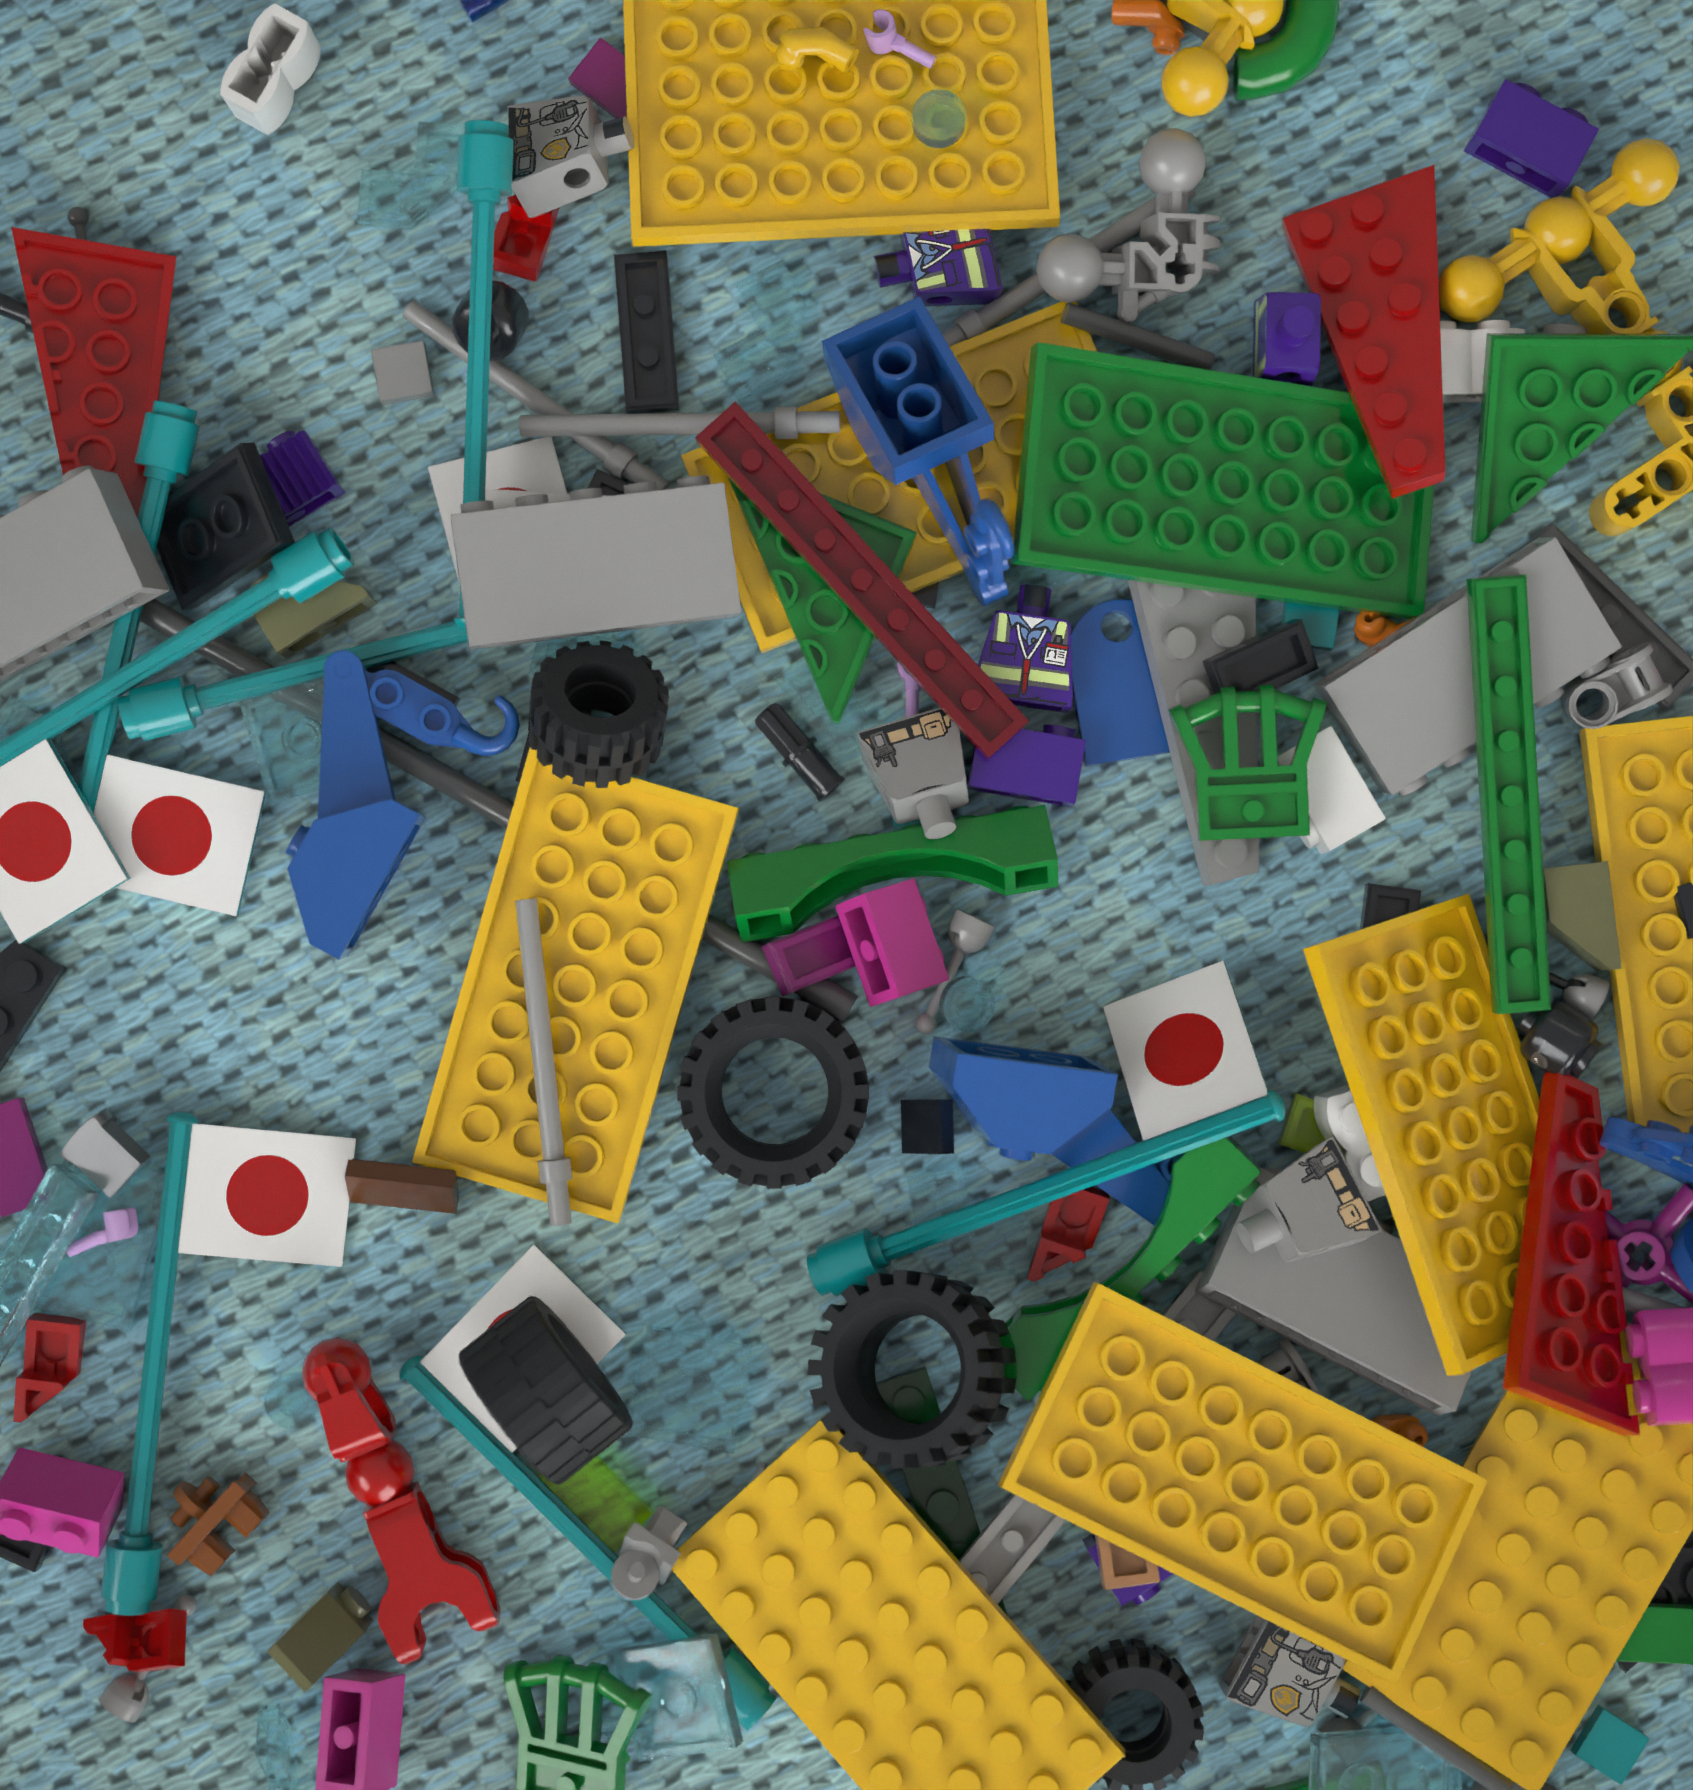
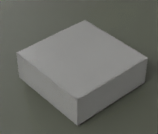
M423 340L371 350L379 399L383 406L435 396L427 347Z

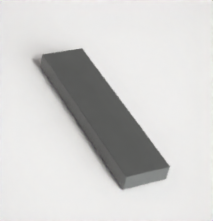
M1551 522L1531 542L1539 537L1557 538L1622 648L1608 656L1610 659L1633 646L1645 642L1651 643L1653 652L1650 656L1663 682H1670L1674 689L1673 693L1656 704L1663 710L1669 708L1693 683V658ZM1635 668V671H1636V673H1637V675H1638V677H1639V679H1640V681H1641V683H1642V685H1643V682H1642V680H1641V678H1640V676H1639V674H1638V672H1637V670H1636V668Z

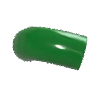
M1286 0L1285 22L1279 33L1267 42L1254 44L1252 50L1239 47L1234 53L1233 93L1235 101L1254 100L1285 93L1311 75L1334 42L1339 14V0Z

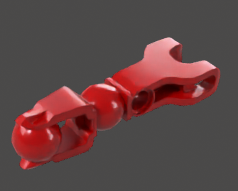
M339 1337L327 1339L311 1348L304 1359L302 1368L304 1388L318 1402L332 1456L334 1459H339L340 1463L346 1462L345 1477L348 1489L358 1501L366 1504L362 1514L366 1519L370 1535L389 1579L387 1590L380 1602L377 1620L394 1657L399 1663L406 1665L420 1659L426 1646V1635L422 1627L420 1611L427 1605L446 1602L458 1607L467 1619L471 1629L477 1632L486 1631L498 1626L501 1608L483 1562L470 1553L455 1550L447 1544L419 1482H413L415 1471L412 1457L401 1443L393 1440L397 1433L395 1429L396 1419L371 1378L372 1370L369 1357L358 1344L351 1340Z

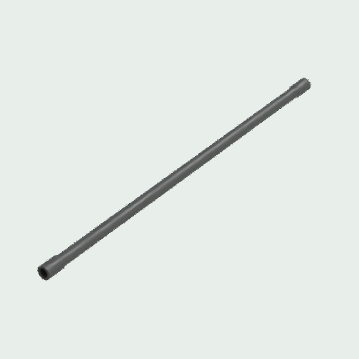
M156 599L143 605L140 619L141 622L169 638L195 623V621ZM221 636L216 637L194 651L238 677L274 668L271 664ZM306 684L268 693L322 724L324 696L322 693ZM379 726L387 762L507 829L514 804L512 801ZM709 914L702 941L776 982L761 948L764 945L756 940L741 943L739 930ZM828 978L794 992L804 1002L825 1011L841 1023L846 1019L858 997L857 994Z

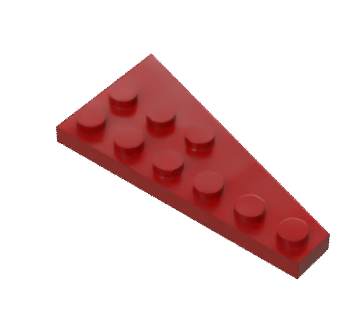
M1432 165L1282 218L1284 234L1308 293H1317L1321 296L1322 328L1392 499L1444 481L1445 478L1435 168Z
M11 227L62 473L64 475L68 471L81 466H92L94 469L117 473L138 518L147 477L143 476L145 466L136 464L134 461L145 412H151L154 400H159L176 269V256Z
M1543 1073L1503 1389L1622 1436L1640 1435L1638 1415H1629L1626 1385L1634 1384L1632 1363H1623L1620 1332L1627 1326L1617 1240H1608L1605 1211L1613 1210L1611 1190L1602 1189L1599 1159L1606 1153V1149L1599 1144L1603 1134L1599 1091L1597 1087L1569 1074L1564 1076L1560 1073Z

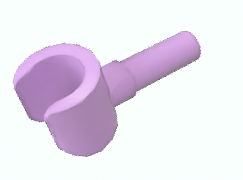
M881 9L873 12L875 24L884 31L882 33H874L870 29L863 28L866 42L871 51L877 54H886L894 50L898 53L901 52L929 69L932 68L937 57L898 34L891 13Z
M898 663V675L905 682L906 718L919 714V692L921 687Z
M136 1208L103 1212L105 1229L95 1231L66 1244L65 1250L68 1256H75L99 1244L103 1245L107 1242L136 1236L139 1230Z

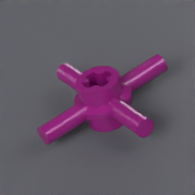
M1684 1183L1654 1221L1636 1219L1623 1224L1608 1211H1605L1608 1239L1617 1240L1622 1287L1628 1288L1631 1283L1650 1285L1662 1280L1693 1304V1294L1677 1274L1670 1257V1249L1674 1244L1672 1234L1693 1209V1187ZM1633 1241L1637 1246L1642 1241L1649 1243L1653 1247L1650 1257L1655 1262L1650 1261L1648 1258L1643 1263L1635 1260L1632 1255L1636 1248L1630 1242Z

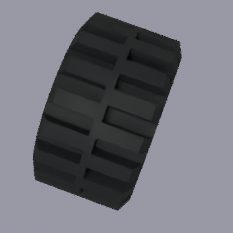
M600 640V645H590L589 641L577 642L576 648L572 650L564 646L556 650L555 658L547 656L540 664V672H535L532 679L528 722L531 749L537 750V759L543 766L553 765L552 774L560 779L570 776L573 778V784L583 787L585 782L596 783V788H608V783L611 781H616L620 786L630 782L631 774L641 777L648 771L649 763L657 761L660 749L663 746L669 701L668 687L664 686V676L660 670H651L652 661L645 655L636 657L633 655V648L625 645L620 649L611 647L612 642ZM589 710H598L610 713L614 716L607 718H599L586 715L582 712Z
M1132 1638L1131 1646H1123L1121 1640L1116 1639L1109 1641L1111 1649L1103 1652L1100 1651L1097 1645L1088 1651L1090 1660L1087 1663L1083 1664L1078 1660L1073 1666V1680L1066 1679L1065 1681L1093 1714L1100 1720L1106 1704L1117 1694L1131 1689L1145 1690L1159 1697L1163 1705V1711L1157 1727L1146 1737L1130 1742L1117 1740L1125 1749V1756L1096 1782L1098 1783L1103 1778L1110 1790H1121L1122 1785H1128L1130 1790H1143V1784L1152 1783L1154 1790L1166 1788L1163 1778L1169 1774H1172L1176 1780L1181 1778L1186 1773L1182 1763L1185 1759L1194 1763L1199 1753L1195 1742L1196 1740L1203 1741L1204 1727L1200 1717H1203L1204 1714L1202 1704L1196 1694L1197 1692L1182 1665L1175 1657L1169 1658L1165 1649L1156 1644L1150 1649L1147 1648L1144 1640Z

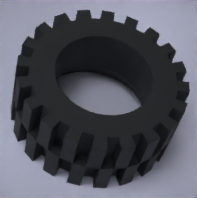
M784 997L749 999L737 1003L726 1011L720 1012L711 1019V1022L702 1031L698 1032L691 1042L692 1046L687 1056L683 1058L680 1068L682 1072L680 1085L677 1086V1101H680L682 1109L680 1118L684 1130L689 1131L694 1141L692 1143L693 1147L700 1156L703 1154L713 1164L711 1167L722 1175L726 1173L738 1179V1183L751 1187L753 1184L767 1186L766 1189H782V1186L793 1184L799 1186L811 1182L812 1178L822 1173H827L836 1166V1163L845 1154H848L855 1144V1140L861 1128H863L867 1115L869 1099L867 1071L855 1041L846 1029L825 1011L797 999ZM764 1038H784L804 1046L820 1062L827 1078L828 1100L821 1119L810 1132L788 1143L768 1144L746 1136L730 1120L723 1103L722 1084L729 1063L744 1047Z
M893 1270V1274L876 1273L865 1277L867 1286L850 1285L841 1292L848 1302L846 1305H829L822 1317L833 1324L829 1331L815 1330L811 1345L823 1348L821 1360H808V1375H821L822 1387L810 1390L814 1405L829 1406L831 1412L820 1420L828 1432L844 1431L845 1435L839 1441V1444L849 1453L865 1452L862 1460L874 1465L890 1464V1468L934 1467L946 1465L945 1461H957L971 1455L972 1452L969 1448L971 1445H985L994 1435L987 1428L990 1422H1003L1010 1409L999 1404L1001 1395L1014 1394L1016 1378L1004 1377V1365L1017 1362L1015 1348L1002 1347L1000 1338L1010 1334L1004 1320L991 1319L989 1313L995 1307L986 1297L972 1295L973 1287L962 1281L947 1279L948 1276L910 1270ZM918 1315H924L933 1319L949 1333L957 1347L960 1358V1380L952 1401L938 1416L921 1424L911 1423L897 1416L882 1399L875 1378L876 1356L887 1333L898 1323Z

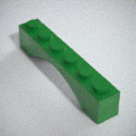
M1016 806L1005 812L978 817L973 815L960 816L954 819L956 829L948 836L939 839L926 838L922 825L914 824L893 832L876 835L857 834L849 837L847 840L825 844L806 843L791 850L768 854L755 852L739 859L728 860L727 867L733 906L741 943L793 934L811 916L837 898L861 887L895 878L917 876L954 878L982 885L1005 896L1059 887L1058 857L1046 806Z
M1231 1136L1173 1156L1171 1182L1163 1209L1148 1238L1127 1263L1099 1284L1140 1304L1144 1297L1139 1292L1154 1278L1159 1283L1167 1279L1182 1262V1258L1178 1254L1192 1240L1199 1245L1210 1237L1221 1223L1217 1216L1231 1202L1236 1206H1240L1256 1191L1260 1185V1182L1255 1179L1261 1173L1259 1163ZM1091 1288L1077 1295L1050 1303L1021 1306L1005 1322L1010 1334L1000 1338L1002 1347L1015 1348L1017 1363L1004 1365V1377L1016 1378L1015 1389L1028 1402L1039 1391L1042 1392Z

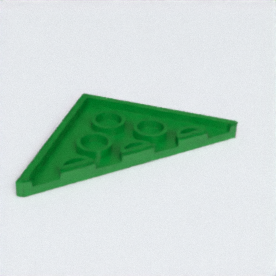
M1487 333L1471 540L1474 543L1486 541L1490 537L1489 534L1513 512L1516 513L1548 484L1547 481L1571 459L1574 460L1607 430L1605 428L1630 405L1633 406L1666 376L1665 373L1689 351H1693V334Z
M728 477L831 722L839 725L875 636ZM821 494L899 579L917 532Z

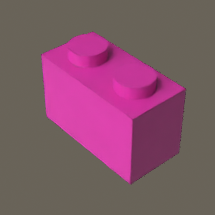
M914 878L861 894L835 905L870 1007L949 980L944 965L943 953L937 945L927 916L925 901L919 893Z
M18 1447L0 1480V1534L13 1540H27L56 1547L66 1553H81L99 1558L123 1508L124 1472Z
M356 1668L324 1677L315 1790H388L397 1786L405 1674Z

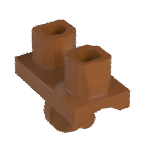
M245 1472L239 1480L233 1481L214 1503L209 1498L220 1486L212 1477L207 1476L198 1487L185 1481L181 1482L173 1491L175 1499L181 1506L170 1518L181 1528L192 1517L198 1519V1521L167 1556L178 1566L188 1559L193 1565L210 1576L217 1572L236 1550L218 1535L215 1529L226 1519L247 1538L270 1513L260 1498L251 1491L257 1482Z

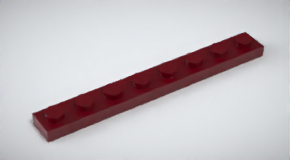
M736 401L695 437L697 444L987 760L1028 724L1029 720Z

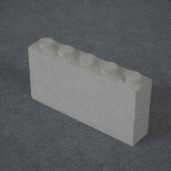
M81 466L72 469L62 476L63 483L49 491L40 490L22 497L17 502L19 506L17 509L6 515H0V682L170 591L117 473L94 469L92 466Z
M702 475L678 479V488L657 490L656 482H640L623 486L624 494L603 496L602 488H588L569 492V501L549 503L547 494H536L515 498L516 507L494 509L493 501H475L461 504V513L451 514V526L469 650L738 616L742 611L724 483L710 484L709 476Z
M1539 537L1478 577L1526 574L1533 702L1536 708L1544 707L1561 697L1565 693L1562 686L1578 675L1585 679L1602 671L1611 663L1608 656L1622 648L1556 537ZM1467 585L1313 684L1321 698L1327 701L1328 709L1379 790L1393 796L1398 792L1400 796H1405L1416 791L1428 781L1425 774L1442 763L1445 767L1455 765L1474 751L1471 745L1476 742Z
M1271 1167L1266 1168V1170L1260 1168L1261 1173L1255 1179L1260 1182L1259 1186H1261L1281 1170ZM1251 1196L1240 1206L1233 1204L1195 1292L1436 1416L1457 1410L1472 1370L1463 1375L1447 1376L1402 1241L1391 1235L1392 1229L1387 1224L1377 1220L1382 1232L1360 1243L1285 1263L1274 1243L1254 1253H1250L1244 1247L1237 1232V1223L1258 1212L1251 1200Z

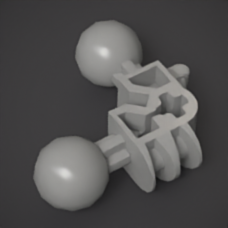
M1170 128L1158 131L1144 145L1138 166L1142 181L1153 193H1156V214L1141 220V242H1127L1112 249V253H1101L1090 239L1073 233L1057 235L1046 243L1039 254L1036 273L1039 285L1050 297L1068 303L1078 302L1093 294L1098 285L1112 286V295H1118L1117 318L1130 323L1135 321L1139 313L1150 305H1157L1166 298H1171L1191 290L1198 284L1202 276L1220 272V268L1217 265L1207 262V252L1221 248V241L1207 234V226L1220 222L1221 217L1209 214L1188 213V193L1195 189L1202 179L1207 163L1203 145L1196 137L1184 130ZM1166 264H1167L1168 269H1170V270H1176V275H1177L1176 279H1175L1174 274H1172V273H1166V269H1165Z

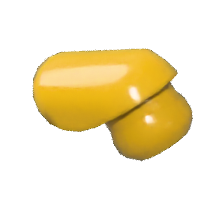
M823 27L788 29L779 38L782 43L776 50V57L779 62L794 69L802 66L805 55H815L847 73L855 63L859 49Z

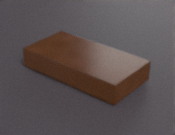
M348 1159L345 1181L349 1201L352 1203L452 1214L457 1212L459 1190L457 1174L454 1170Z

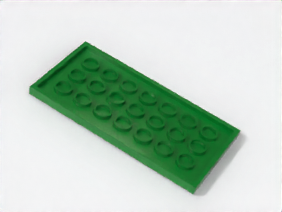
M1037 342L1031 347L1012 564L1353 612H1376L1381 616L1403 619L1416 618L1424 613L1434 485L1393 499L1391 498L1349 392Z

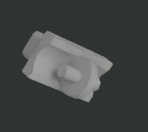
M659 1505L645 1528L636 1522L633 1523L625 1535L618 1555L619 1558L615 1561L612 1568L611 1582L613 1587L621 1597L628 1600H641L648 1597L655 1590L657 1583L663 1586L671 1575L672 1568L680 1556L681 1552L676 1550L675 1546L681 1539L682 1532L687 1523L661 1505Z

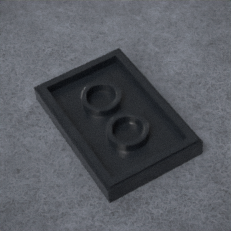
M255 442L238 444L168 494L157 550L182 610L200 606L271 559L278 552L295 543Z

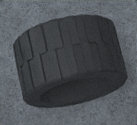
M536 1296L526 1298L459 1352V1363L464 1371V1375L489 1414L532 1466L554 1484L562 1485L633 1427V1420L627 1407L603 1371L563 1321Z

